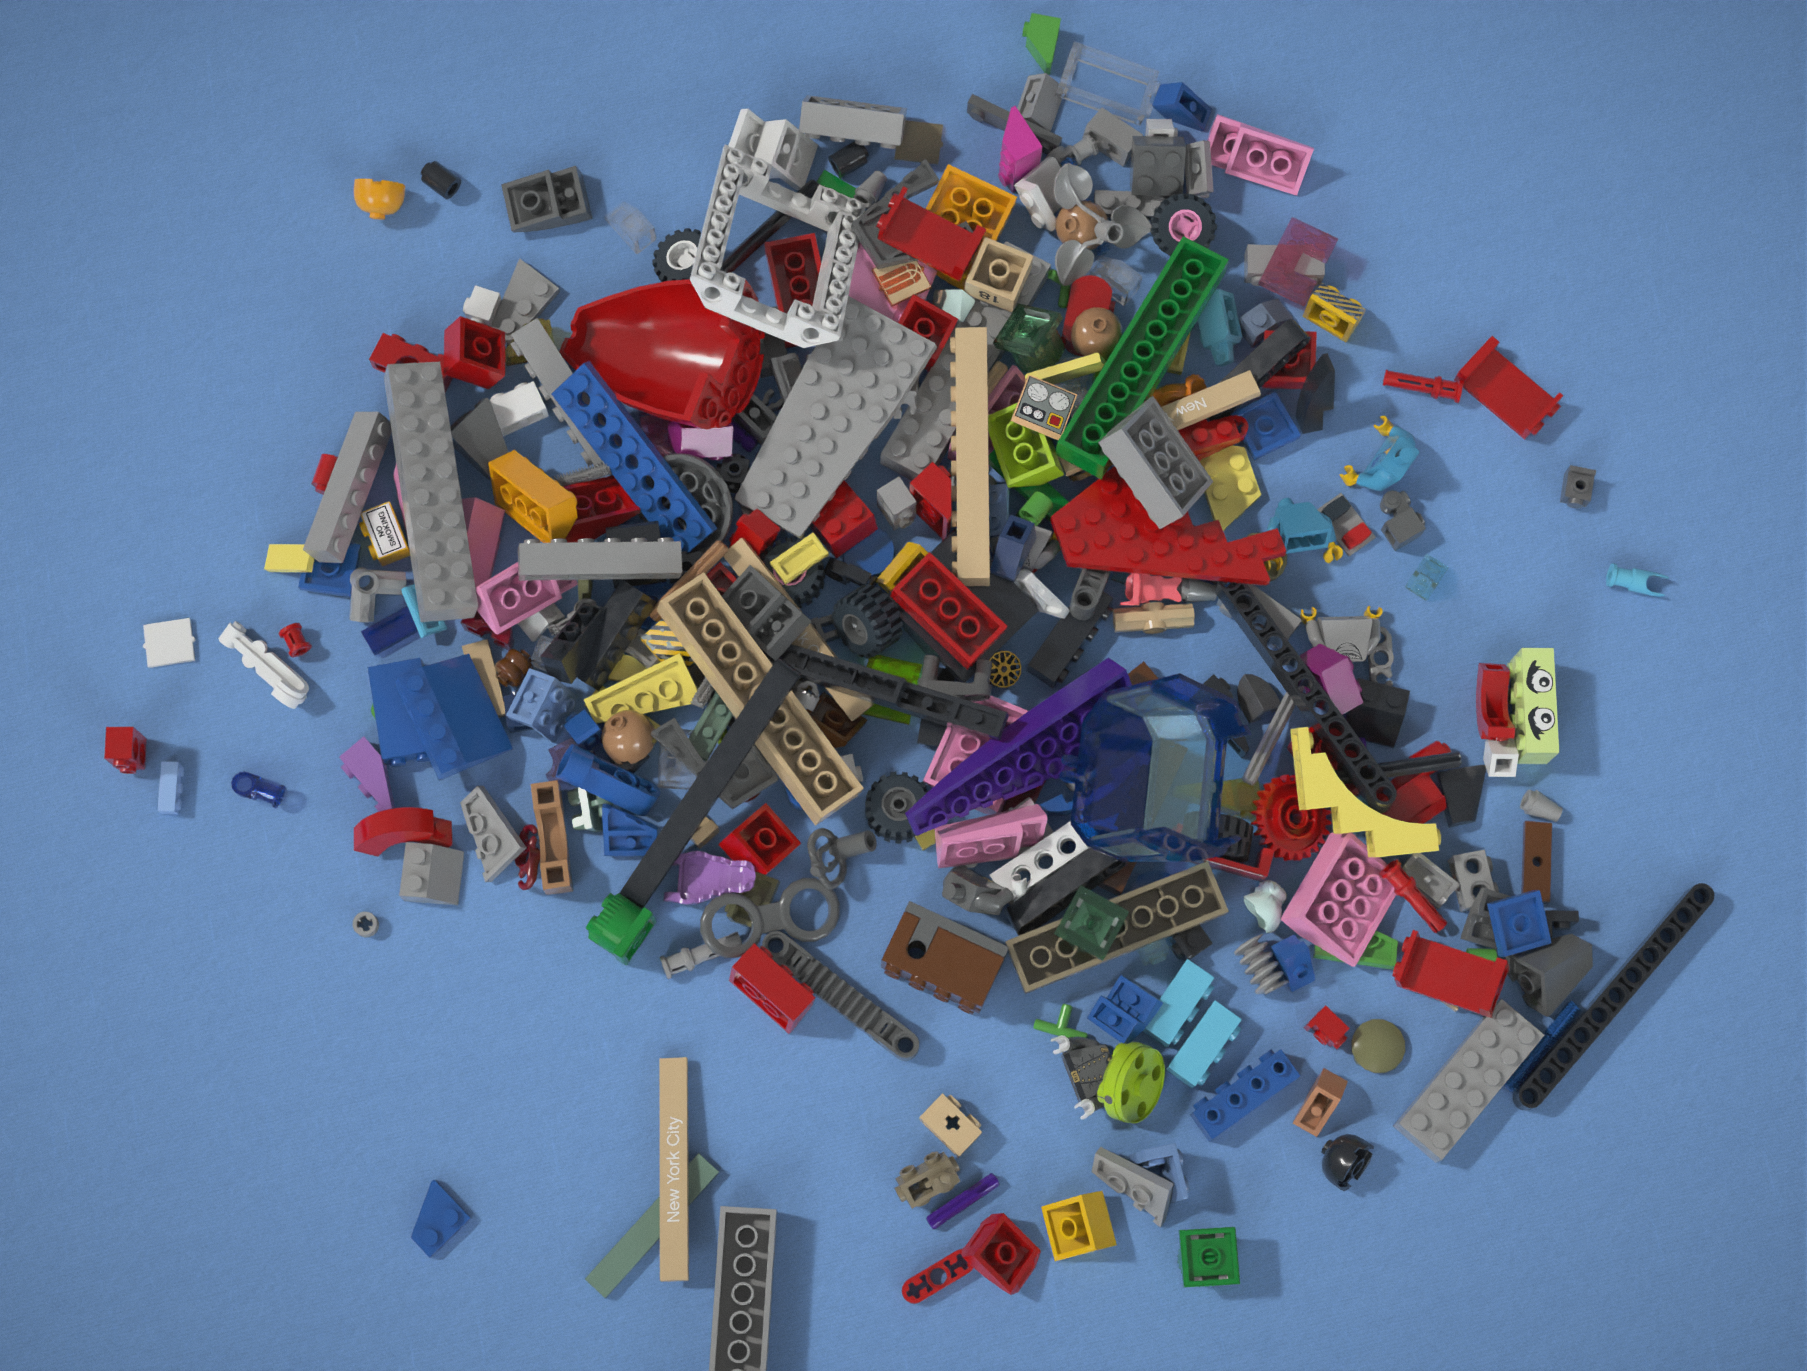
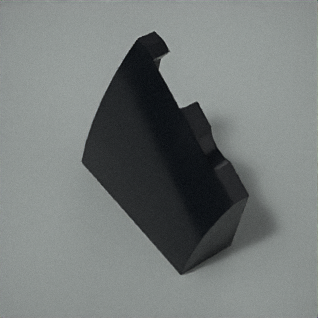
M1485 765L1463 767L1437 774L1442 795L1446 799L1447 808L1444 812L1449 828L1476 821L1486 773Z

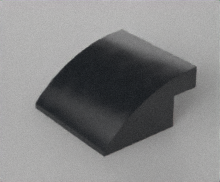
M956 529L930 552L951 573L952 562H957V552H952V536H957ZM991 573L990 586L966 587L1008 627L978 660H989L1039 611L1013 581ZM891 590L888 595L891 601H894L896 604V609L900 612L901 616L899 618L902 620V628L926 655L939 657L940 662L956 681L965 683L975 674L976 662L967 670L890 597Z

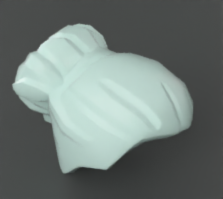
M1265 880L1259 883L1260 886L1255 888L1254 893L1244 896V902L1247 909L1257 918L1259 927L1266 930V933H1272L1280 925L1282 917L1281 906L1287 900V894L1276 882Z

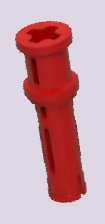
M1386 369L1383 386L1431 394L1433 399L1442 397L1453 399L1455 403H1459L1464 381L1442 379V376H1435L1432 379ZM1398 379L1420 383V385L1398 381ZM1442 388L1453 389L1454 391L1443 390Z
M1398 859L1393 860L1381 870L1380 876L1390 882L1395 888V894L1400 897L1403 896L1434 933H1437V931L1442 930L1446 926V919L1439 914L1430 901L1420 892L1416 886L1415 878L1408 876L1402 869L1401 862Z

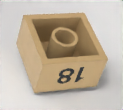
M985 237L966 279L965 292L971 297L1013 312L1032 269L1033 256Z

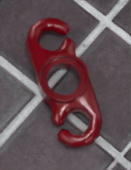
M533 824L523 827L519 834L520 839L527 847L515 859L516 866L520 868L519 878L522 879L527 874L526 883L522 880L518 882V886L522 890H529L534 885L540 862V850L536 847V836H532L530 840L528 839L530 831L533 834L538 832L537 827ZM528 852H529V858H528V861H527V863H526V857H527V854H528Z

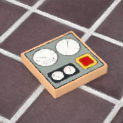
M1028 375L1011 421L1059 440L1065 430L1077 394Z

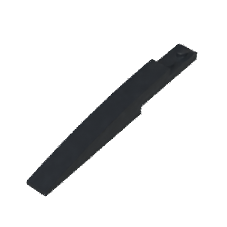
M793 644L779 657L801 672L800 678L950 728L954 726L1000 740L1009 717L1007 712L909 683L904 678ZM763 651V653L766 655L768 660L773 665L775 663V660Z

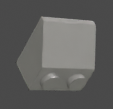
M406 842L399 896L404 901L458 905L464 851L433 844Z

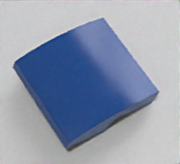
M1120 975L1107 998L1102 995L1099 997L1087 1019L1119 1042L1128 1044L1146 1028L1159 1011L1163 1002L1127 977Z

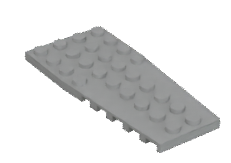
M848 296L839 340L816 345L735 496L737 503L751 511L759 509L777 526L802 539L804 532L813 521L815 522L820 516L819 512L827 501H831L835 496V491L842 481L846 480L852 473L851 469L859 459L861 460L867 453V448L874 438H878L896 414L935 352L937 345Z

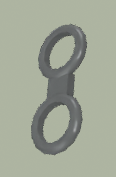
M801 878L794 881L783 891L779 902L756 906L750 898L741 894L725 893L714 898L705 907L700 919V933L708 948L713 953L724 958L741 957L754 943L756 945L759 943L762 933L785 929L791 937L802 942H816L827 937L836 927L840 917V903L834 890H827L817 878ZM806 888L819 891L825 897L828 904L826 921L820 928L813 931H805L798 928L790 916V904L793 897L799 891ZM728 904H736L743 907L751 919L749 937L736 947H727L720 944L712 931V920L715 913L721 907Z

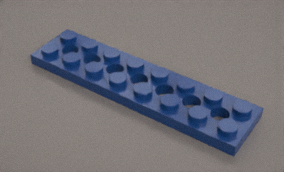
M590 361L583 363L551 394L605 465L607 463L613 476L640 508L649 522H659L661 538H673L674 541H681V552L687 551L690 553L718 529L623 404L616 398V395ZM583 392H586L590 397L589 405L585 404L582 400ZM599 413H602L606 418L605 426L598 421ZM615 434H618L622 439L621 447L614 441ZM630 455H634L638 459V467H634L631 464ZM647 475L654 480V488H650L647 485ZM663 496L669 499L670 509L663 506ZM679 517L685 520L686 530L679 527Z

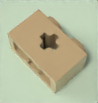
M942 1093L919 1117V1120L959 1158L982 1134V1131L979 1129L982 1125L971 1114L966 1117L959 1110L961 1104L952 1095L946 1097ZM957 1118L959 1120L957 1123L959 1129L951 1128L948 1130L946 1128L948 1124L946 1119L953 1120Z

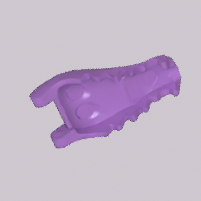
M702 851L680 854L673 866H679L678 891L664 892L663 901L692 905L705 902L725 893L750 891L754 887L756 878L755 867L749 861H732L728 858L713 856Z

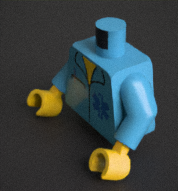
M1380 416L1384 423L1381 426L1374 424V427L1382 436L1389 435L1390 437L1385 440L1363 473L1357 475L1351 465H1346L1344 469L1347 474H1339V476L1347 486L1357 483L1359 486L1373 490H1385L1400 481L1418 456L1420 451L1415 448L1414 436L1408 431L1394 426L1386 416Z
M1284 498L1278 503L1274 517L1269 520L1267 531L1278 528L1287 551L1286 554L1328 548L1323 553V559L1326 563L1333 561L1332 553L1336 561L1342 557V548L1335 545L1334 542L1337 539L1330 517L1319 512L1310 502L1294 504L1291 498ZM1279 557L1264 563L1266 570L1269 571L1271 569L1270 561H1274L1278 571L1283 565V559Z

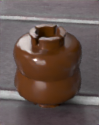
M510 649L505 657L495 665V670L498 673L495 676L498 681L505 687L509 685L515 688L519 687L529 668L534 670L531 664L533 662V659L530 658L531 656L525 650L521 649L519 652L516 649Z

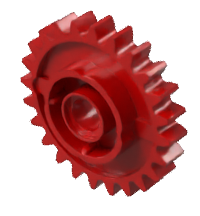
M1282 775L1272 778L1270 783H1264L1265 790L1257 791L1260 800L1252 801L1257 810L1250 811V814L1256 816V820L1252 821L1251 825L1258 827L1253 834L1261 835L1262 837L1259 845L1267 844L1268 849L1274 850V858L1283 857L1284 861L1292 859L1293 861L1302 860V858L1311 857V853L1319 852L1317 845L1325 843L1322 836L1330 834L1325 829V826L1332 824L1331 821L1326 819V816L1331 811L1325 810V808L1299 810L1295 775ZM1290 813L1292 814V817H1293V821H1292V822L1290 821Z

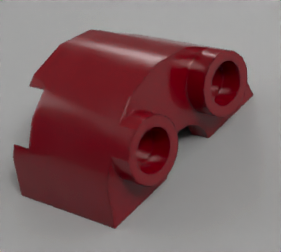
M476 611L474 618L461 620L460 623L465 631L480 638L485 634H492L491 637L494 639L495 645L508 651L513 649L514 638L511 627L499 634H495L478 611Z

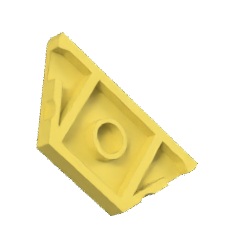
M1234 445L1199 461L1213 480V483L1204 494L1213 521L1219 519L1223 532L1249 506H1252L1261 497L1245 447Z

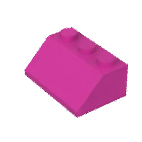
M1016 106L1012 107L1009 113L1002 141L998 173L1004 187L1008 186L1013 193L1017 191L1014 185L1040 164L1042 145Z

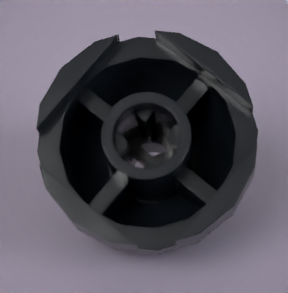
M1352 1134L1339 1136L1334 1141L1328 1140L1321 1151L1324 1155L1322 1171L1325 1177L1340 1190H1348L1351 1187L1348 1182L1352 1177L1358 1180L1367 1168L1373 1155L1369 1152V1149H1374V1146Z

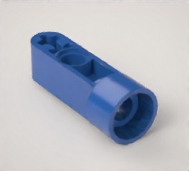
M571 744L568 747L556 772V778L588 791L639 816H647L661 795L660 789L654 783L599 758L594 753L575 744Z

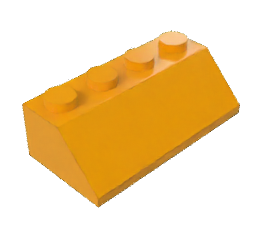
M515 450L488 462L494 501L497 507L505 510L507 515L543 543H551L553 539L566 538L577 519V499L571 491H567L557 480L550 478L541 468H537L527 457H523Z

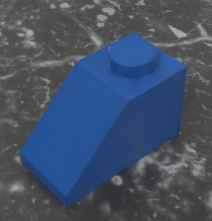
M1183 82L1160 84L1152 107L1165 119H1172V122L1198 131L1205 130L1212 108Z
M585 709L581 712L575 711L566 718L567 722L563 726L577 746L590 752L602 743V731Z

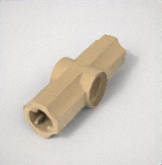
M1151 602L1143 604L1141 607L1113 609L1115 633L1143 631L1146 634H1156L1167 629L1194 627L1195 616L1192 603L1164 605L1161 602Z

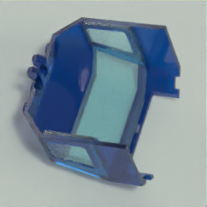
M1181 673L1104 692L1082 722L1078 757L1064 755L1061 759V762L1066 766L1077 768L1076 773L1071 771L1060 772L1059 778L1064 782L1075 784L1070 824L1085 845L1123 862H1189L1220 857L1231 844L1237 843L1241 839L1239 836L1218 839L1227 740L1251 735L1248 725H1243L1239 718L1238 712L1241 710L1237 701Z

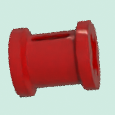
M300 623L290 624L278 633L280 638L285 640L290 649L288 653L292 658L301 656L312 648L310 642H306L301 632L302 626Z

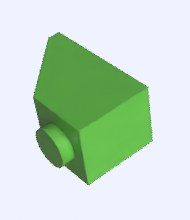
M1031 13L1030 22L1025 21L1022 36L1026 37L1025 47L1043 72L1050 75L1061 18Z

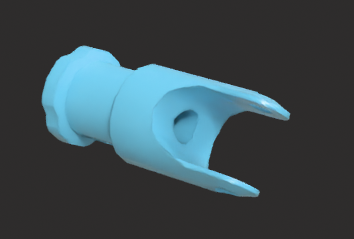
M1612 563L1607 571L1606 586L1612 587L1617 585L1626 587L1628 591L1663 597L1665 596L1664 594L1651 592L1647 589L1646 581L1649 576L1669 579V577L1661 573L1637 568L1632 570L1619 568L1617 564Z

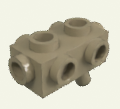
M937 1151L931 1152L924 1157V1163L916 1167L909 1165L901 1169L899 1172L900 1176L895 1178L898 1186L894 1189L901 1202L907 1200L912 1209L916 1206L921 1207L927 1204L932 1197L939 1193L949 1192L957 1183L961 1182L956 1172L960 1171V1168L954 1157L950 1156L948 1158L944 1151L940 1154Z

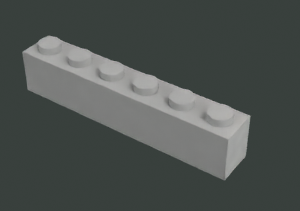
M538 318L512 333L511 336L514 342L510 344L518 357L524 355L528 362L524 366L532 379L538 377L542 385L538 388L546 401L551 398L556 405L552 409L560 423L565 420L570 427L566 432L574 445L579 442L584 449L580 454L587 465L595 464L597 466L596 463L600 465L599 462L603 464L591 445L551 395L573 373ZM583 392L582 400L585 404L589 405L590 399ZM598 414V421L605 426L606 424Z
M355 412L303 547V551L318 562L343 563L392 432L390 421L380 412Z
M584 538L579 539L578 543H567L566 539H553L551 543H540L538 539L524 540V543H519L518 546L519 581L680 578L682 574L681 541H674L673 538H659L658 542H647L646 538L631 539V542H621V539L608 538L604 542H594V539Z

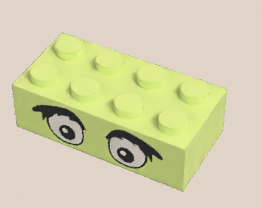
M1521 648L1510 660V663H1507V668L1510 671L1509 679H1511V688L1508 690V703L1512 704L1513 713L1510 714L1509 718L1515 727L1514 742L1519 753L1518 764H1547L1559 753L1554 648Z

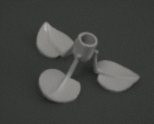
M1070 163L1064 164L1056 175L1054 182L1055 199L1064 209H1071L1077 204L1083 211L1096 219L1098 223L1094 229L1097 239L1086 241L1082 245L1076 240H1068L1057 250L1055 266L1059 281L1064 286L1071 285L1078 278L1085 276L1091 269L1094 262V254L1091 250L1086 249L1088 246L1094 244L1101 245L1106 241L1113 243L1119 248H1129L1147 233L1151 232L1150 228H1152L1148 219L1134 207L1128 205L1117 207L1113 210L1111 221L1083 205L1081 201L1087 199L1091 194L1092 179L1085 169Z

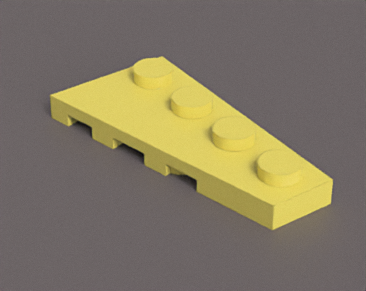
M681 653L584 699V702L594 722L599 724L606 722L612 715L623 710L637 711L643 715L691 705L692 698L698 688Z

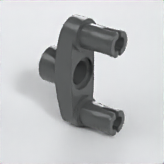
M933 655L924 656L922 676L918 679L919 686L971 702L990 698L992 689L990 685L991 661L977 660L974 682L962 683L938 681L939 657Z

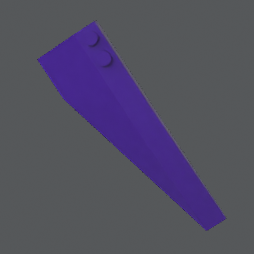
M1108 657L1003 730L1000 740L992 738L982 745L905 813L913 833L918 836L947 824L951 818L967 816L969 811L973 809L989 807L993 805L995 800L1000 798L1004 800L1043 785V782L1047 779L1063 777L1064 772L1074 768L1080 770L1087 767V763L1094 760L1098 762L1105 760L1147 732L1148 728L1127 670Z

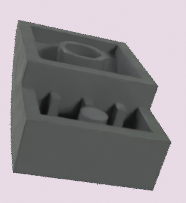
M577 166L551 173L550 170H545L501 184L513 233L553 229L593 219L583 175Z
M751 565L722 595L725 602L757 645L775 661L812 622Z

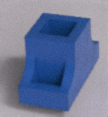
M1294 934L1271 946V950L1274 953L1273 959L1278 961L1277 967L1280 971L1284 972L1283 977L1285 981H1289L1286 985L1291 992L1315 981L1309 948L1304 941L1300 942Z

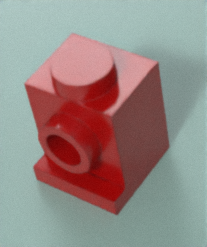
M1326 1005L1303 1027L1306 1031L1313 1029L1315 1031L1313 1036L1322 1045L1328 1044L1336 1049L1347 1040L1348 1037L1345 1033L1350 1029Z

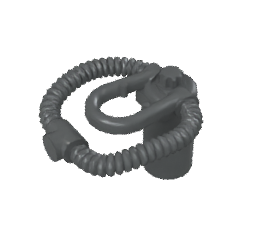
M826 828L816 829L809 836L807 842L808 854L811 857L810 873L818 877L821 884L827 890L837 888L845 879L847 873V862L845 861L847 858L874 851L877 845L875 835L870 830L838 838L832 831ZM820 836H825L828 842L816 851L815 843ZM829 849L830 855H833L835 858L832 862H828V867H826L822 861V854ZM839 863V873L830 882L825 873L833 871Z

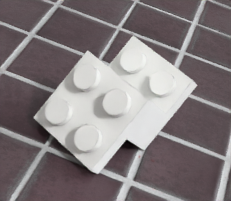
M741 109L729 146L772 164L769 179L781 178L795 190H800L806 183L818 144L805 137L804 133H800L799 129L786 119L763 121L751 110Z

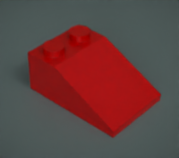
M613 475L563 486L567 491H571L577 499V519L565 538L567 543H578L579 539L584 538L595 540L606 533V527L618 526L640 513V508L633 502Z

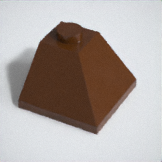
M823 692L819 696L820 699L814 711L808 709L806 711L834 748L844 747L863 728L868 720L863 716H859L856 720L851 721L836 700Z

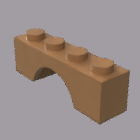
M558 780L531 784L533 809L540 843V869L543 891L546 895L573 892L561 786Z

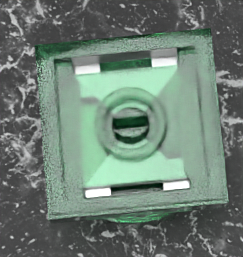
M1018 303L993 341L996 349L1009 351L1019 369L1026 373L1051 367L1059 361L1065 351L1063 340L1057 330L1063 317L1060 312Z
M1080 885L1054 935L1068 942L1078 952L1088 953L1103 961L1129 911Z

